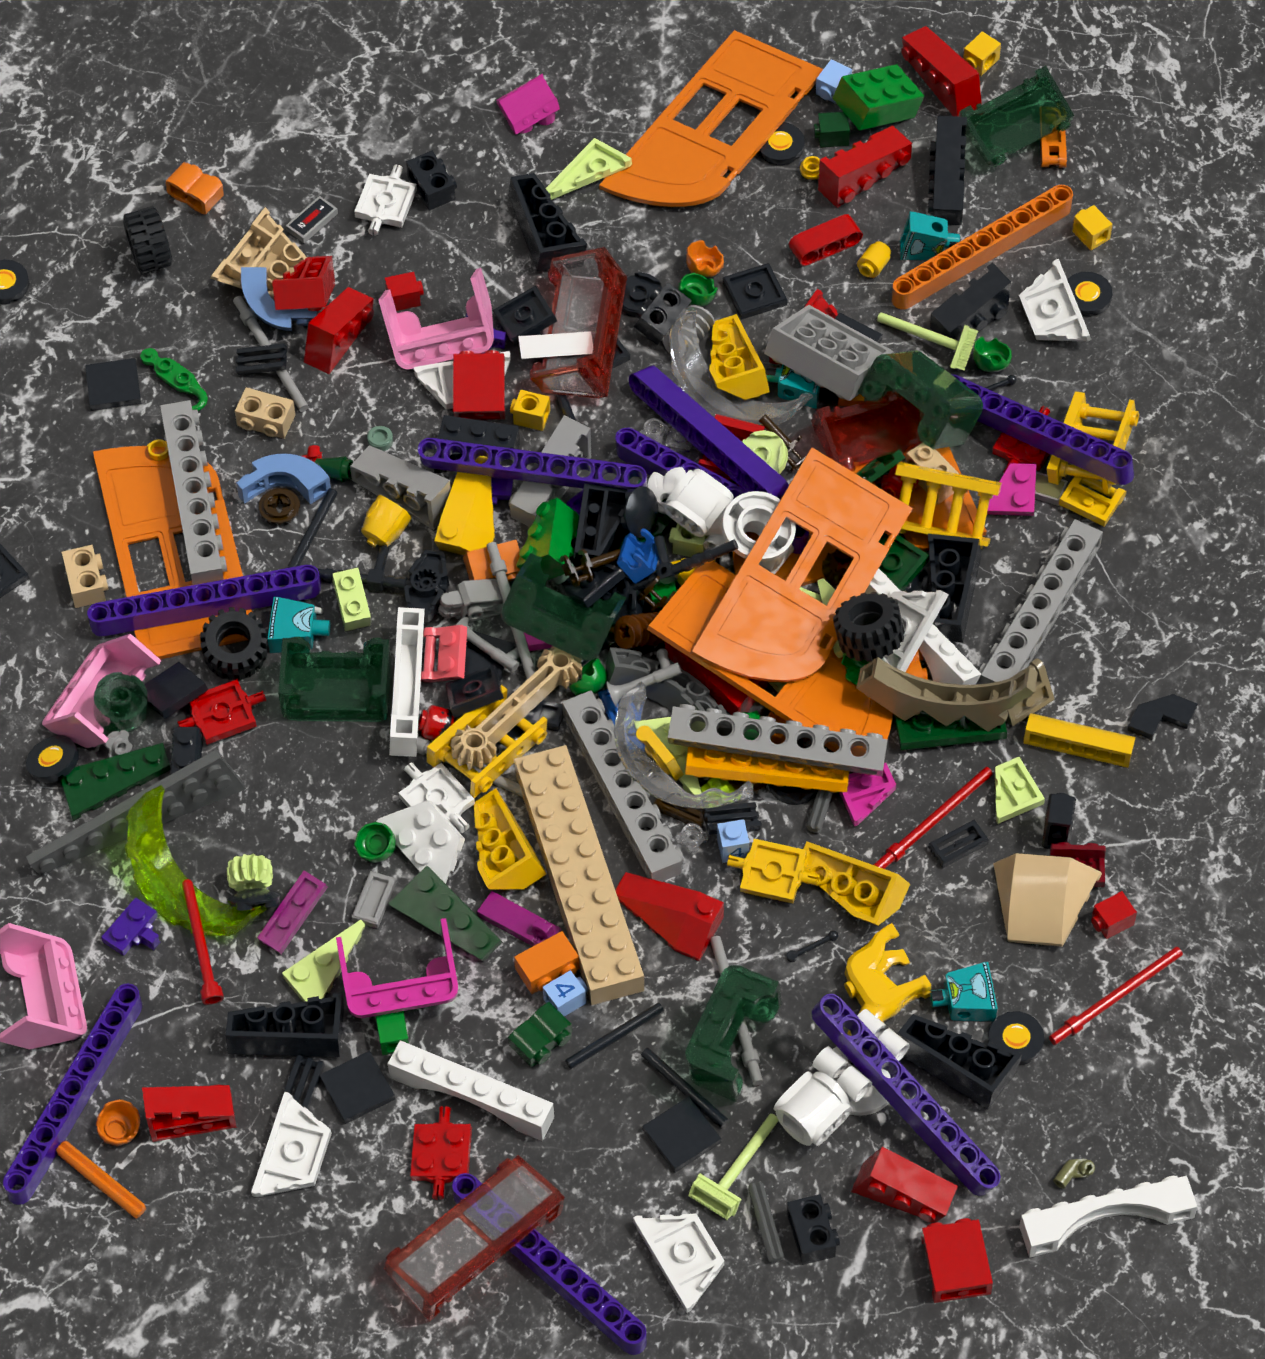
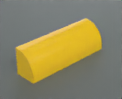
M1030 713L1025 730L1024 744L1128 768L1136 737Z

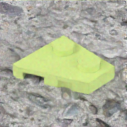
M1020 757L995 767L996 821L998 824L1039 807L1045 801Z

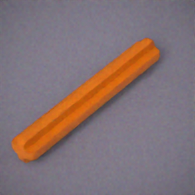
M63 1141L57 1147L58 1156L134 1218H139L145 1212L146 1207L143 1202L68 1141Z

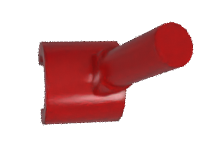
M311 445L308 447L307 455H302V457L315 462L317 458H322V452H320L318 445Z

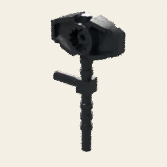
M657 536L654 538L659 565L656 566V572L651 573L636 584L625 573L626 577L601 597V606L614 624L622 616L643 613L645 601L638 600L640 598V590H644L646 585L655 579L657 575L660 579L655 585L660 582L664 585L678 580L677 574L684 571L688 572L694 567H700L706 562H712L720 556L737 550L738 544L736 540L733 539L717 547L708 548L702 553H696L690 558L687 557L682 559L681 562L672 564L669 561L664 537ZM617 561L609 563L613 566L620 568L617 564Z
M381 545L374 569H369L368 574L360 573L362 584H367L368 590L383 592L384 586L391 589L399 588V590H405L407 608L424 609V622L429 623L434 615L439 612L441 595L446 592L448 593L450 586L444 552L425 550L408 570L410 578H398L392 575L385 576L384 569L390 549L385 545ZM317 568L320 579L329 582L333 581V573L345 571Z

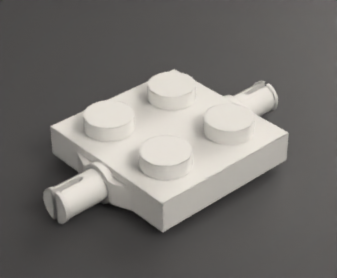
M397 165L393 166L390 176L373 174L368 176L354 212L356 218L372 221L368 229L371 235H373V232L374 235H378L381 224L403 227L417 187L414 183L405 182L400 179L403 167L398 165V168Z
M409 763L404 768V771L413 780L409 786L399 792V798L407 807H411L426 800L432 801L445 817L456 826L460 833H463L464 829L466 831L469 828V824L461 817V814L475 804V800L442 763L423 773L418 770L414 763Z

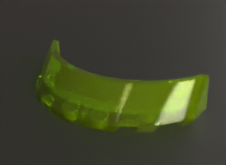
M160 785L146 792L129 809L127 820H129L128 842L125 844L126 857L130 858L135 873L133 879L139 891L152 904L153 909L174 926L178 924L190 930L191 934H193L182 882L188 878L176 864L165 839L162 825V801L165 789ZM193 884L204 935L225 937L235 935L267 910L263 906L253 907L251 910H236V907H231L229 904L215 900Z

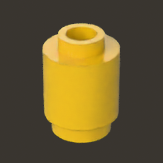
M880 241L869 245L857 262L860 273L865 277H877L890 260V248Z

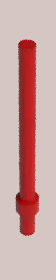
M989 767L981 770L899 843H893L886 849V854L873 865L885 869L893 861L898 862L905 855V851L988 780L993 775L992 770Z
M1176 946L1080 1015L1070 1017L1064 1022V1026L1049 1036L1051 1043L1057 1045L1069 1035L1074 1036L1083 1030V1025L1183 956L1181 949Z

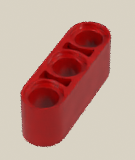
M844 214L795 235L789 241L788 246L802 266H807L853 247L861 241L863 233L849 214Z

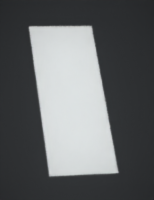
M591 331L518 336L521 359L594 354Z

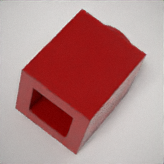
M414 272L385 278L386 290L390 289L396 311L421 306L420 296L424 295L421 280L416 281Z
M1123 891L1094 905L1091 921L1096 931L1102 932L1104 937L1108 939L1134 926L1137 911Z

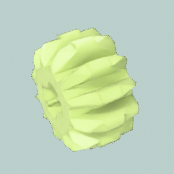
M243 854V856H236L228 862L227 881L229 887L235 889V891L251 888L266 889V887L272 885L273 870L271 860L265 858V856Z

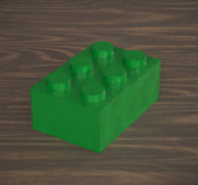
M896 64L842 76L832 99L859 130L915 118L924 95Z

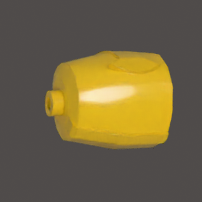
M378 495L366 512L361 533L368 539L367 543L372 547H376V545L388 547L400 537L412 518L405 509L388 498Z

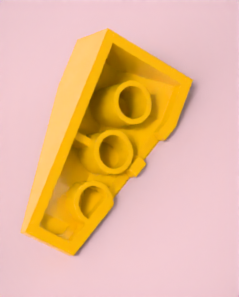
M737 314L716 320L712 328L713 344L709 368L716 387L745 400L769 393L765 368Z
M479 456L475 462L483 464L488 458ZM457 472L434 540L439 550L465 555L466 552L485 548L488 543L494 542L495 528L491 476Z
M497 788L475 801V828L478 830L476 849L479 851L477 866L487 888L525 889L545 876L547 873Z
M806 841L803 848L807 850L804 872L819 874L818 886L855 918L879 926L900 909L910 883L899 874Z

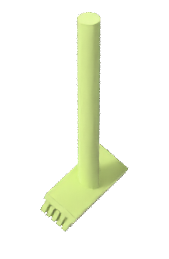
M882 312L877 318V321L955 350L950 367L965 371L978 330L964 325L958 341Z
M769 1114L718 1184L700 1173L693 1182L688 1196H692V1199L695 1198L696 1201L698 1200L699 1203L701 1202L702 1205L704 1204L705 1207L707 1206L713 1212L716 1211V1214L719 1213L726 1220L734 1216L738 1210L741 1198L729 1192L728 1189L779 1121L777 1116Z

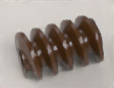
M659 612L620 617L614 626V639L617 645L622 649L665 644L664 640L647 630L649 624Z

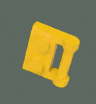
M1074 476L1060 497L1059 505L1105 527L1118 505L1124 500L1126 491L1121 488L1115 489L1111 487L1109 494H1104L1111 497L1109 499L1082 486L1084 484L1104 494L1101 481Z
M645 725L639 727L636 731L638 740L644 743L645 752L657 763V767L664 776L667 777L670 774L675 781L681 778L684 774L677 761L652 729Z

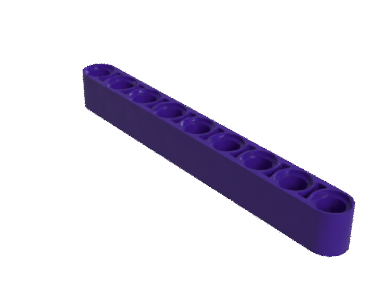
M651 365L629 375V386L634 394L746 492L759 491L769 493L781 500L789 486L788 482L657 367Z
M950 374L944 376L939 381L942 403L947 408L1115 484L1126 485L1134 479L1133 460L1129 452L960 376Z
M622 428L616 433L615 440L618 457L631 465L642 467L649 475L657 472L665 476L668 471L677 467H683L686 473L689 470L700 469L729 489L733 494V499L747 493L738 485L632 428ZM795 524V536L791 543L794 547L792 553L801 554L810 539L809 532Z
M437 438L423 439L418 445L421 463L425 467L581 489H584L585 483L627 490L630 488L636 489L640 486L647 487V474L642 467L637 465ZM429 449H434L437 451L436 454L432 457H427L424 455V453ZM458 452L462 454V457L458 460L450 459L453 453ZM479 456L488 458L483 464L475 462ZM506 459H510L514 462L509 467H503L500 465L501 462ZM530 463H537L539 465L534 471L526 468ZM561 466L565 468V471L561 474H555L552 472V469ZM581 470L591 472L589 476L584 478L577 475ZM608 473L616 475V478L612 481L603 479L605 474ZM632 477H640L642 479L639 484L635 485L629 482Z
M301 565L98 602L89 607L87 616L91 631L95 635L108 636L206 618L212 614L217 616L218 611L221 609L224 610V613L229 612V607H234L235 611L239 612L240 608L250 610L272 606L274 597L294 601L314 598L321 591L320 575L315 566Z
M122 984L115 990L3 1179V1186L9 1201L13 1204H25L31 1199L56 1157L57 1147L66 1140L141 1013L142 1001L140 993L133 984ZM126 999H134L130 1003H123V1001ZM114 1021H120L116 1026H109ZM100 1044H107L103 1049H96ZM86 1067H93L89 1072H82ZM73 1090H79V1091H80V1092H79L78 1094H76V1095H73V1096L68 1095V1094H69L71 1091H73ZM60 1113L66 1114L61 1119L54 1118L56 1115ZM45 1137H52L48 1142H40ZM30 1161H38L34 1166H26ZM17 1184L24 1185L19 1190H12V1188Z
M835 994L823 996L813 1007L811 1013L812 1019L854 1066L872 1082L877 1091L970 1192L977 1196H984L995 1188L1001 1178L997 1167L839 996ZM823 1006L830 1008L832 1015L826 1013ZM843 1027L848 1028L852 1036L847 1035L843 1031ZM862 1048L867 1049L870 1052L871 1057L866 1056L863 1053ZM881 1069L888 1071L890 1078L885 1077ZM901 1090L908 1093L910 1100L903 1097ZM921 1111L928 1115L929 1121L922 1117ZM940 1132L947 1135L949 1142L942 1139ZM960 1153L967 1157L968 1163L962 1161ZM979 1175H983L987 1179L988 1185L980 1180Z
M468 1173L459 1174L455 1177L452 1184L454 1201L463 1211L624 1352L636 1355L644 1351L647 1343V1331L645 1325L476 1177ZM462 1188L472 1189L468 1194L459 1192ZM486 1205L493 1207L489 1212H482L480 1210L481 1207ZM507 1223L514 1226L510 1230L500 1228L503 1224ZM524 1242L535 1244L531 1248H523L521 1246ZM545 1260H553L556 1262L553 1266L550 1267L542 1265V1263ZM567 1278H573L577 1281L573 1285L563 1283ZM592 1296L598 1300L595 1303L589 1304L584 1299ZM609 1315H616L619 1317V1320L608 1322L605 1318ZM632 1333L640 1335V1339L636 1341H630L626 1337Z

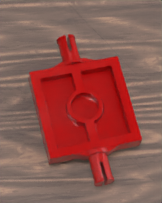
M1040 407V413L1047 416L1050 414V410L1047 407ZM1003 432L993 446V454L1005 458L1009 462L1003 473H1005L1010 463L1036 464V470L1040 471L1049 453Z
M238 679L209 689L191 701L189 705L192 710V717L177 721L179 727L196 726L200 728L206 745L257 727L256 720L252 714V706L266 701L263 690L248 696L242 690Z
M443 1106L439 1107V1120L437 1123L414 1124L410 1177L412 1181H428L433 1183L432 1198L438 1200V1196L440 1200L444 1199L445 1183L452 1182L459 1174H469L472 1127L471 1124L450 1123L451 1108L445 1106V1110Z

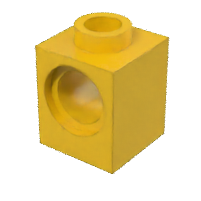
M982 31L964 48L963 59L982 76L999 60L1001 43Z
M1095 205L1086 210H1080L1074 216L1072 232L1090 250L1110 240L1112 223Z
M520 390L518 398L512 400L510 407L514 425L543 431L550 414V396Z

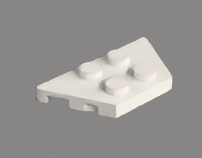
M1056 259L1052 262L1053 267L1044 275L1040 274L1034 280V283L1019 295L1036 340L1090 341V334L1059 259Z
M510 351L500 352L504 353L505 374L511 360ZM453 361L414 367L415 377L446 410L453 409Z
M936 590V592L912 591L911 593L893 591L891 597L899 606L905 631L904 641L900 643L901 646L898 650H893V654L889 656H883L882 660L906 672L949 594L941 590Z
M426 800L381 817L376 821L384 823L391 828L395 835L396 845L419 872L426 866H429L446 884L450 871L455 869L457 855L461 852L465 838L432 801Z
M284 1092L251 1191L254 1197L315 1186L332 1134L331 1129L323 1122L318 1121L307 1108L302 1107L288 1092Z
M671 1214L660 1215V1218H642V1215L633 1217V1223L686 1313L690 1312L724 1266L723 1257L697 1214H682L680 1216H673Z

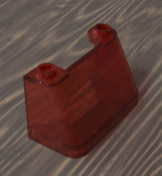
M913 381L902 384L900 386L901 390L893 393L889 391L885 396L841 409L837 406L834 407L832 412L829 406L817 409L811 422L827 457L850 471H854L855 467L867 464L879 455L899 449L902 453L911 451L926 440L930 443L933 437Z

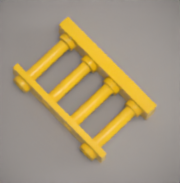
M1075 391L1064 423L1098 439L1114 441V446L1125 450L1132 428L1138 424L1139 411L1135 409V401L1130 399L1125 412L1090 407L1086 403L1085 393ZM1094 417L1120 421L1121 424L1119 430L1114 431L1083 426L1082 422L1083 419ZM1051 455L1047 466L1049 483L1059 485L1062 477L1067 475L1102 480L1104 494H1109L1112 485H1116L1078 466L1068 465L1067 461Z
M903 462L897 464L895 475H900L901 480H903L900 501L909 506L913 483H916L917 479L927 481L926 485L929 486L921 524L905 521L899 533L905 534L906 530L924 534L977 538L980 540V549H983V546L988 547L990 538L982 536L989 501L993 499V495L998 496L1000 494L1001 482ZM942 484L952 486V491H954L947 529L931 526L938 490L942 488ZM968 490L977 491V496H980L972 535L957 532L964 493H967Z
M502 685L504 699L465 713L427 746L426 762L432 767H436L441 762L447 761L471 780L470 795L473 798L477 797L481 792H486L492 786L493 781L515 763V758L522 757L535 744L539 745L547 736V719L544 716L534 725L523 718L516 726L525 733L516 741L506 734L499 742L507 747V749L498 757L495 755L492 758V762L480 773L474 768L469 770L467 764L459 766L457 763L458 759H453L451 755V740L455 737L457 730H464L466 725L470 728H476L507 699L508 689Z

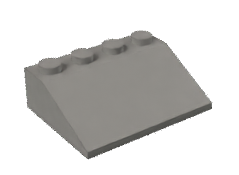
M807 305L772 329L764 354L771 357L776 363L784 364L793 369L796 374L811 379L816 385L836 393L839 398L850 401L866 388L892 356L893 351L818 309Z

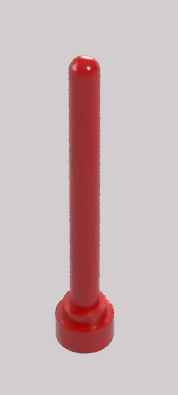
M185 879L182 882V887L204 982L200 995L203 1004L211 1005L221 1002L224 999L222 987L214 980L193 882L190 879Z

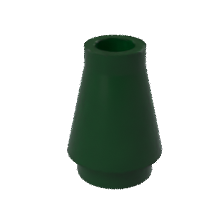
M346 456L317 458L315 460V463L333 479L344 482L352 478L350 466L353 464V460L348 459Z

